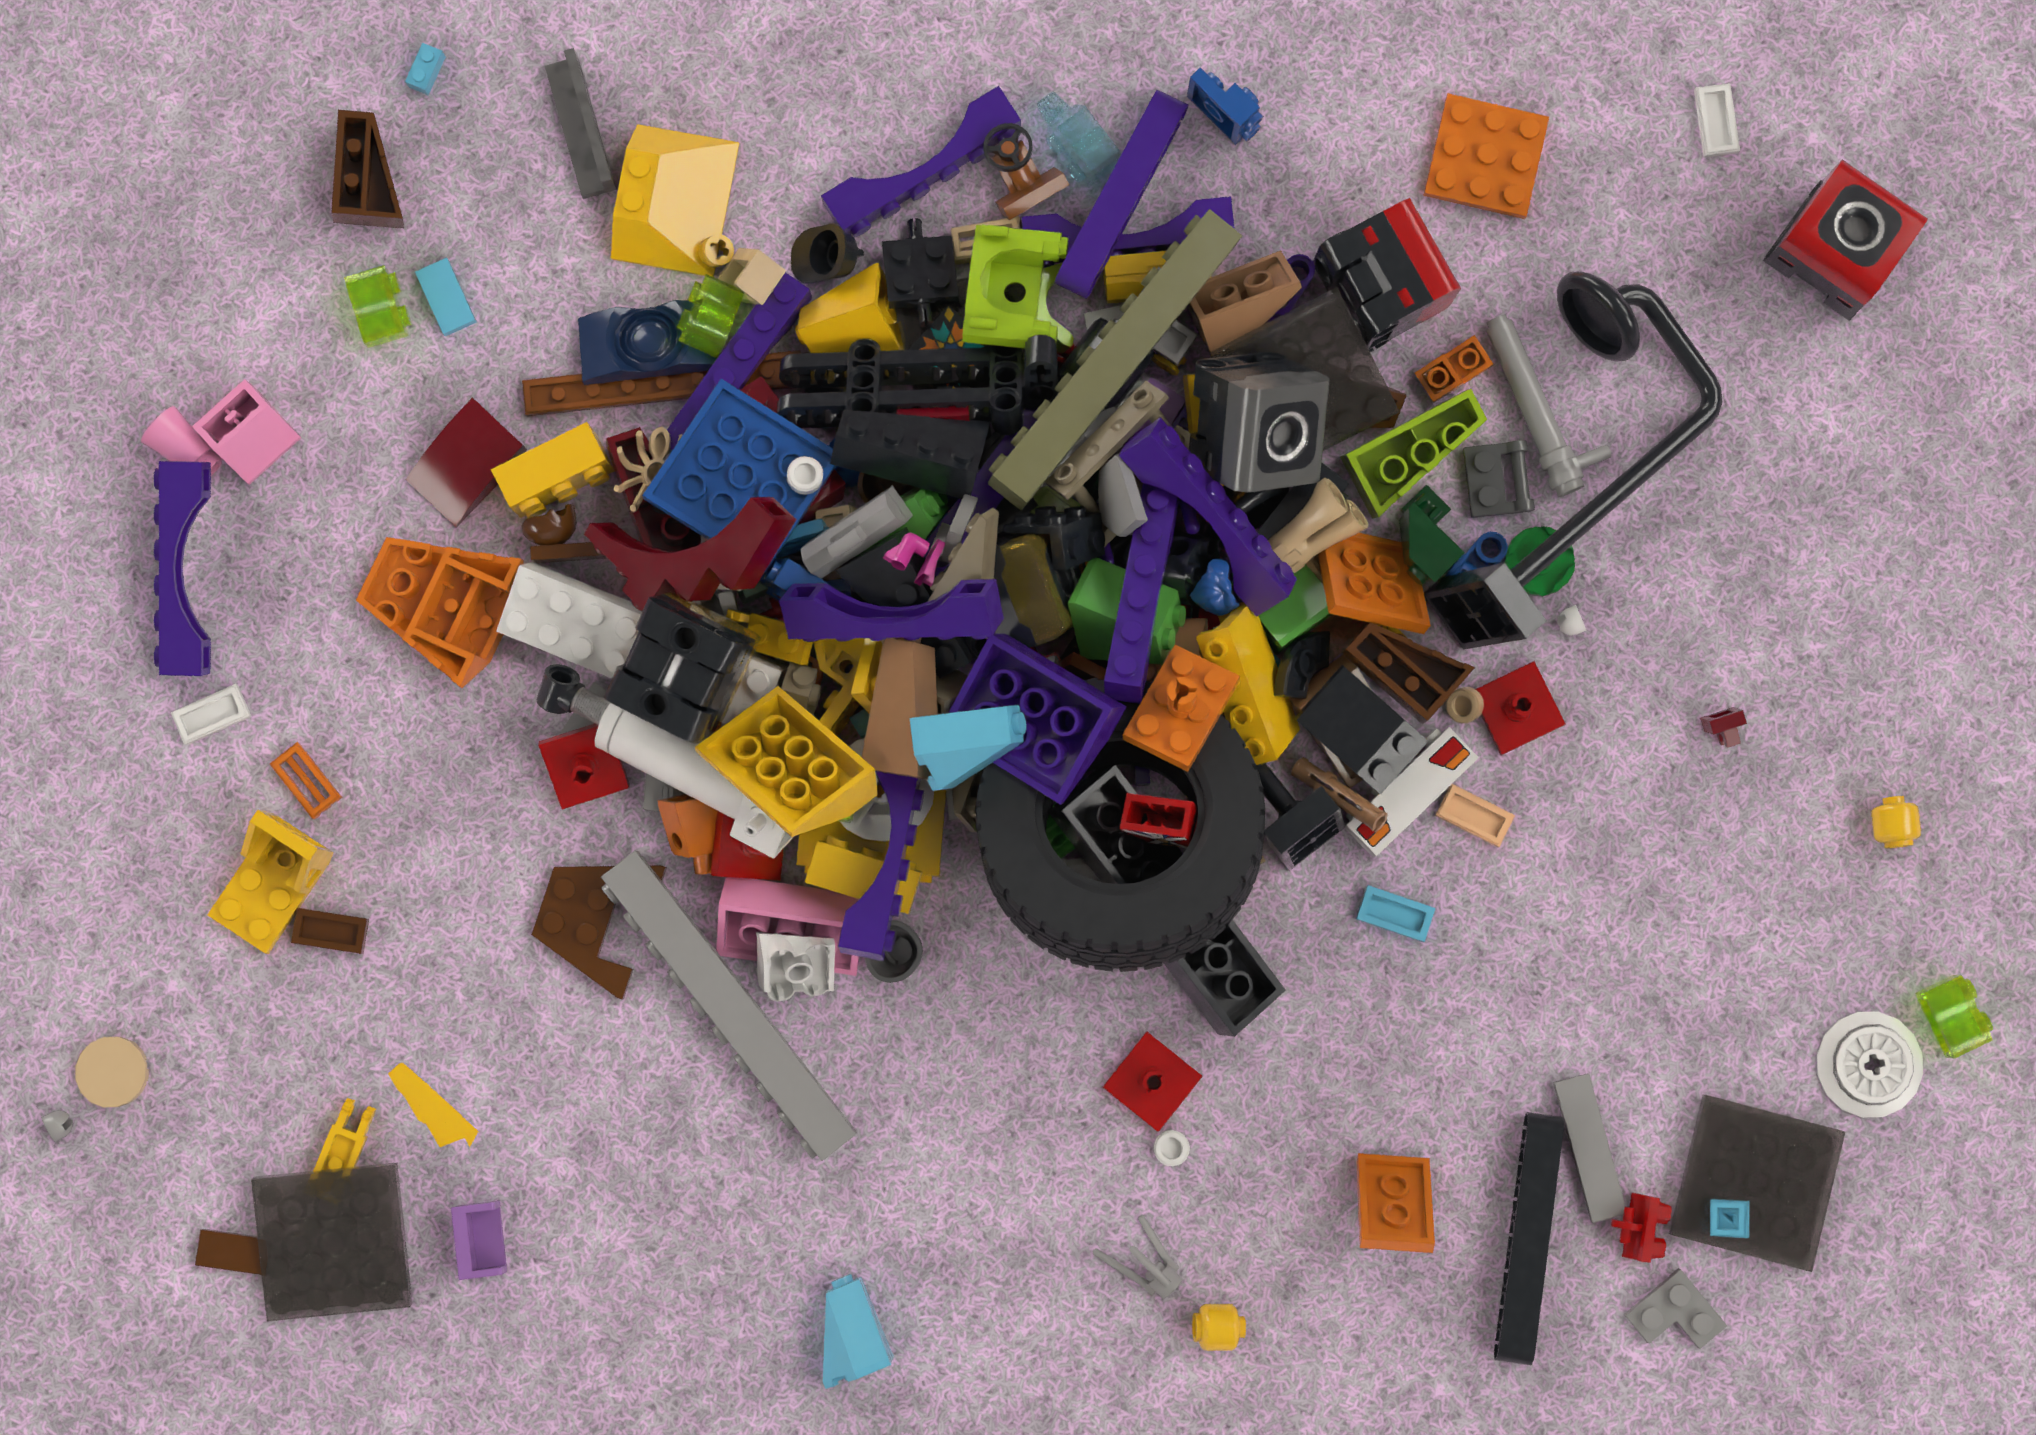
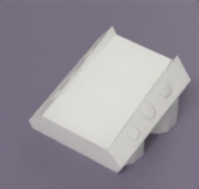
M756 932L758 985L763 992H767L771 1000L776 1002L785 1001L791 998L795 992H804L808 996H818L827 991H834V938Z

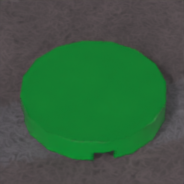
M1545 526L1524 529L1511 540L1504 563L1511 570L1556 530ZM1572 545L1523 587L1528 595L1547 596L1556 593L1569 582L1575 571V557Z

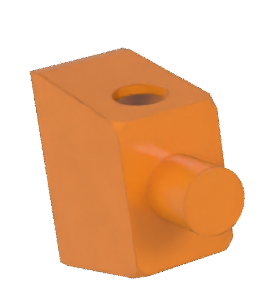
M687 794L657 800L672 853L687 858L693 857L695 874L711 873L717 810Z

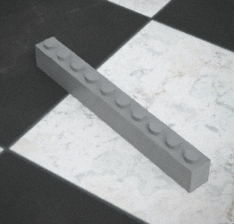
M633 851L601 876L606 883L601 887L604 893L614 904L618 901L621 902L628 911L623 915L628 924L635 932L642 929L649 938L645 945L658 961L662 957L672 968L667 973L680 989L683 986L687 987L694 996L689 1001L702 1017L708 1014L715 1023V1026L711 1029L723 1045L729 1042L736 1050L737 1054L733 1058L746 1074L749 1071L754 1073L760 1081L755 1086L768 1102L774 1099L782 1110L777 1113L789 1130L796 1127L804 1138L800 1141V1144L812 1159L818 1156L823 1161L853 1138L857 1131L640 852Z

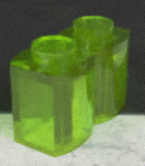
M382 265L344 277L361 337L368 348L409 336L406 327L412 325L406 305L400 306L396 294L402 292L396 272L389 273L386 266Z
M708 274L705 275L701 283L695 281L687 298L688 301L692 302L690 311L684 308L676 326L677 329L682 330L678 341L717 358L728 338L744 292Z
M1952 975L1915 993L1946 1058L1955 1059L1993 1041L1990 1033L1993 1030V1025L1988 1015L1984 1011L1980 1012L1975 1002L1977 991L1968 978L1964 979L1962 975Z

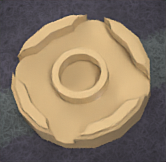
M102 1037L91 1042L80 1053L75 1065V1080L80 1093L89 1102L101 1107H120L133 1102L144 1091L149 1079V1069H147V1059L144 1051L135 1042L123 1037Z

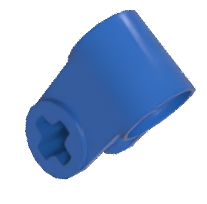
M1490 531L1484 533L1460 557L1445 576L1499 564L1507 553L1508 545L1506 539L1497 532ZM1490 540L1496 543L1499 549L1497 557L1488 558L1484 556L1481 551L1483 541Z

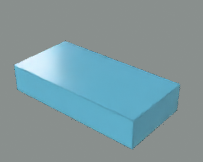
M444 258L415 272L445 337L477 323L448 258Z
M1367 885L1356 919L1425 942L1436 908Z

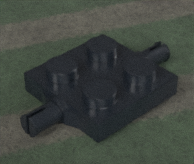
M912 218L907 221L909 238L882 241L889 309L907 307L918 310L919 327L925 328L926 316L927 328H930L934 325L932 308L941 304L959 303L952 235L923 237L922 221L915 218L916 230H914Z

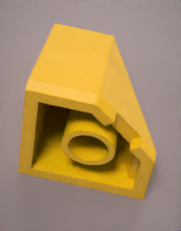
M879 263L867 267L800 309L799 320L795 330L802 345L806 344L811 353L848 352L853 342L864 338L876 341L880 346V351L905 350L906 335L902 322L896 323L897 314L895 308L889 309L885 274Z

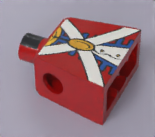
M1127 793L1120 829L1147 843L1187 848L1196 829L1198 807L1192 801ZM1146 813L1148 821L1142 824V817Z

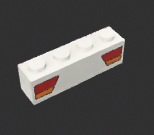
M1450 727L1442 733L1436 728L1426 738L1428 740L1425 745L1426 748L1410 761L1381 795L1375 789L1371 791L1375 797L1370 802L1388 814L1385 824L1379 831H1372L1368 826L1350 814L1345 816L1349 820L1345 825V829L1373 858L1380 854L1479 758ZM1355 806L1356 808L1362 811V808L1360 806Z

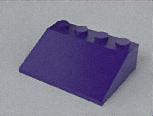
M1005 633L994 634L988 637L949 713L1019 705L1020 712L1024 714L1026 720V732L1023 734L1024 742L993 763L1057 803L1063 804L1109 740L1127 706Z

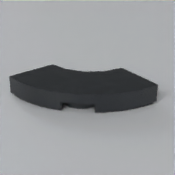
M1330 631L1308 632L1292 642L1280 662L1275 680L1274 696L1306 699L1308 685L1312 676L1320 668L1329 667Z

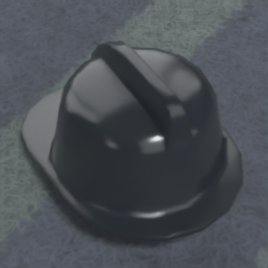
M836 223L809 228L803 231L793 244L791 249V270L794 276L802 283H816L832 278H843L853 271L857 258L864 256V251L857 247L855 238Z

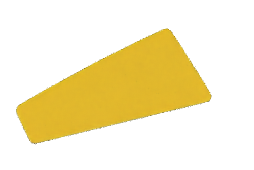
M399 1063L388 1073L397 1090L405 1097L418 1121L427 1125L439 1147L465 1138L470 1148L479 1131L404 1063Z

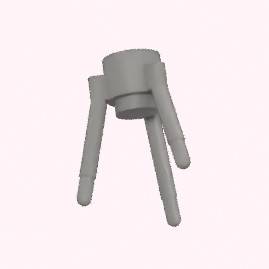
M1141 1215L1138 1217V1220L1165 1263L1163 1264L1161 1261L1153 1264L1135 1246H1131L1129 1248L1130 1252L1148 1270L1145 1274L1148 1280L1098 1249L1093 1250V1255L1141 1285L1150 1295L1156 1292L1162 1299H1165L1180 1285L1183 1279L1176 1272L1179 1266L1170 1258L1146 1218Z

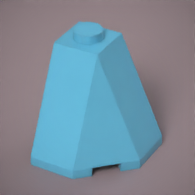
M1019 705L909 718L914 756L919 766L926 765L932 776H928L927 781L933 791L956 787L1023 743V734L1026 732V720L1024 714L1020 712Z
M848 1274L831 1282L833 1289L828 1290L826 1293L823 1384L825 1389L838 1385V1381L844 1378L850 1382L890 1366L894 1359L862 1277L853 1280L852 1275Z

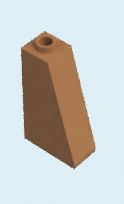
M903 637L899 638V640L886 638L883 641L862 758L875 771L928 780V776H932L926 765L919 766L914 756L909 718L938 715L935 648L920 644L921 638L916 640H905Z

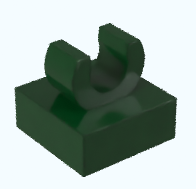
M1425 485L1400 510L1404 514L1415 503L1437 524L1451 511V508L1428 485Z

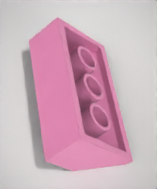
M726 877L718 907L716 951L720 956L757 961L756 932L834 938V973L857 976L859 956L840 953L838 945L845 911L859 899L826 889L758 879Z

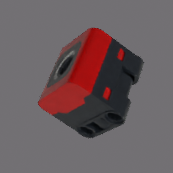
M1842 159L1813 188L1808 199L1806 198L1763 261L1788 279L1797 272L1796 275L1822 294H1828L1823 302L1850 321L1878 292L1919 234L1928 218Z
M1410 198L1387 208L1348 230L1328 238L1319 246L1313 260L1315 270L1327 292L1335 289L1350 316L1348 329L1363 355L1374 351L1372 347L1375 346L1378 349L1394 337L1441 313L1452 304L1461 290L1458 281Z

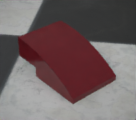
M472 397L435 438L405 480L457 528L498 485L491 469L525 453L527 449Z

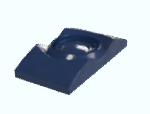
M672 300L655 307L641 309L613 307L578 318L582 380L584 385L709 371L722 353L717 302Z

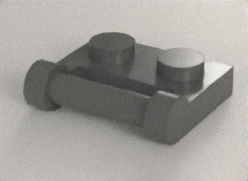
M1526 440L1463 448L1471 518L1535 510L1534 499H1530L1525 461V452H1528ZM1501 455H1511L1516 501L1506 502Z

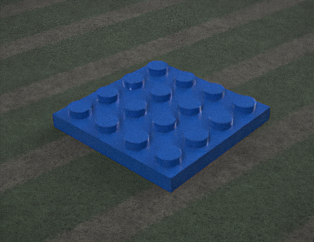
M720 379L642 497L645 501L708 540L716 536L732 522L751 497H774L797 520L763 573L765 575L836 468V465L830 464L833 448L728 382ZM803 456L817 460L823 469V481L820 488L814 493L807 495L793 491L787 481V470L790 463L796 458Z

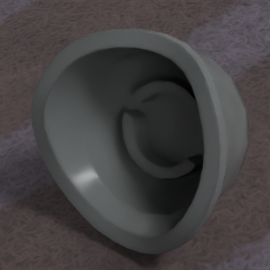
M892 920L890 930L896 931L892 952H885L884 961L865 958V963L870 973L882 982L893 983L908 978L917 969L922 960L923 947L920 938L910 926L898 920Z

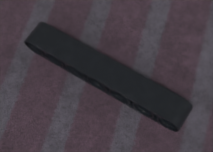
M1526 1112L1523 1126L1527 1127L1522 1130L1518 1161L1522 1162V1165H1518L1514 1191V1197L1517 1198V1201L1513 1200L1509 1233H1513V1235L1508 1237L1504 1268L1508 1269V1273L1504 1272L1500 1299V1305H1503V1309L1499 1308L1495 1341H1499V1343L1494 1345V1359L1496 1361L1531 1366L1534 1361L1564 1132V1118Z

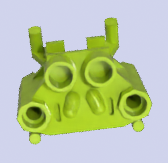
M985 224L976 225L965 304L963 342L1025 348V342L1028 338L1034 335H1047L1056 341L1057 353L1063 354L1073 346V335L1050 316L1046 305L1048 292L1054 285L1062 263L1044 268V260L1059 262L1060 258H1066L1069 238L1062 237L1060 232ZM1012 283L1021 284L1026 290L1025 297L1019 302L1008 301L1004 296V291L1008 285Z

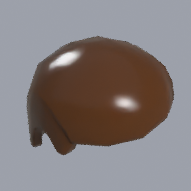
M567 504L563 510L555 512L553 509H549L545 515L525 519L522 523L523 535L529 541L538 545L565 543L576 530L575 506Z

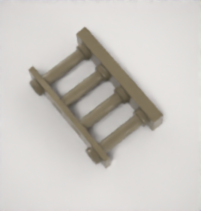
M1145 381L1055 470L1045 483L1067 500L1073 495L1081 506L1086 507V512H1099V504H1097L1083 484L1097 470L1100 471L1109 461L1108 459L1122 445L1125 446L1128 439L1148 419L1152 423L1161 417L1168 426L1172 427L1159 410L1169 399L1168 395L1148 381ZM1177 425L1174 430L1179 435L1180 441L1189 450L1191 433ZM1134 474L1139 494L1141 496L1142 486L1145 483H1142ZM1102 523L1106 546L1116 534Z

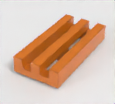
M296 742L270 763V766L312 819L318 818L322 812L328 810L332 804L343 798L299 742ZM295 753L299 755L330 796L327 799L292 757ZM285 761L320 803L314 808L281 766Z

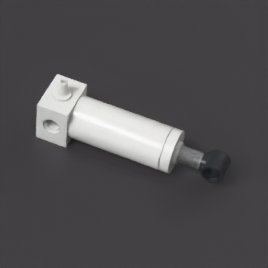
M553 664L545 669L536 698L537 704L545 711L554 714L575 712L599 725L595 737V747L735 819L730 836L773 859L791 841L793 837L785 832L695 751V746L699 743L683 740L585 689V685L580 683L579 674L568 666Z

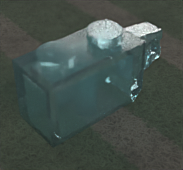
M1054 91L1037 103V108L1047 124V134L1049 137L1046 138V142L1057 156L1061 153L1070 163L1067 165V169L1077 183L1084 181L1089 188L1113 171L1122 153L1085 105L1075 104L1070 107Z

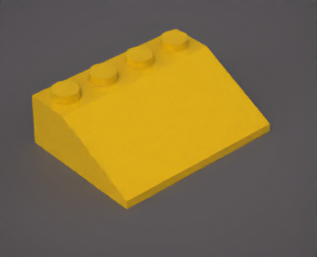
M779 686L695 746V751L791 837L849 817L878 795L875 769Z

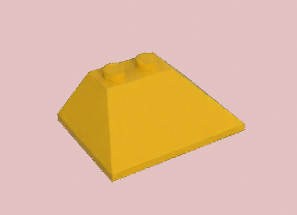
M637 124L626 147L613 212L611 259L714 278L716 268L708 267L702 262L699 256V246L707 237L716 234L722 235L740 143ZM718 243L710 246V251L714 252L712 255L714 258H717L720 245Z

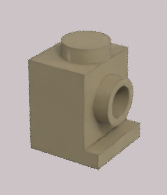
M790 662L781 688L814 716L821 696V685L816 684L818 669Z

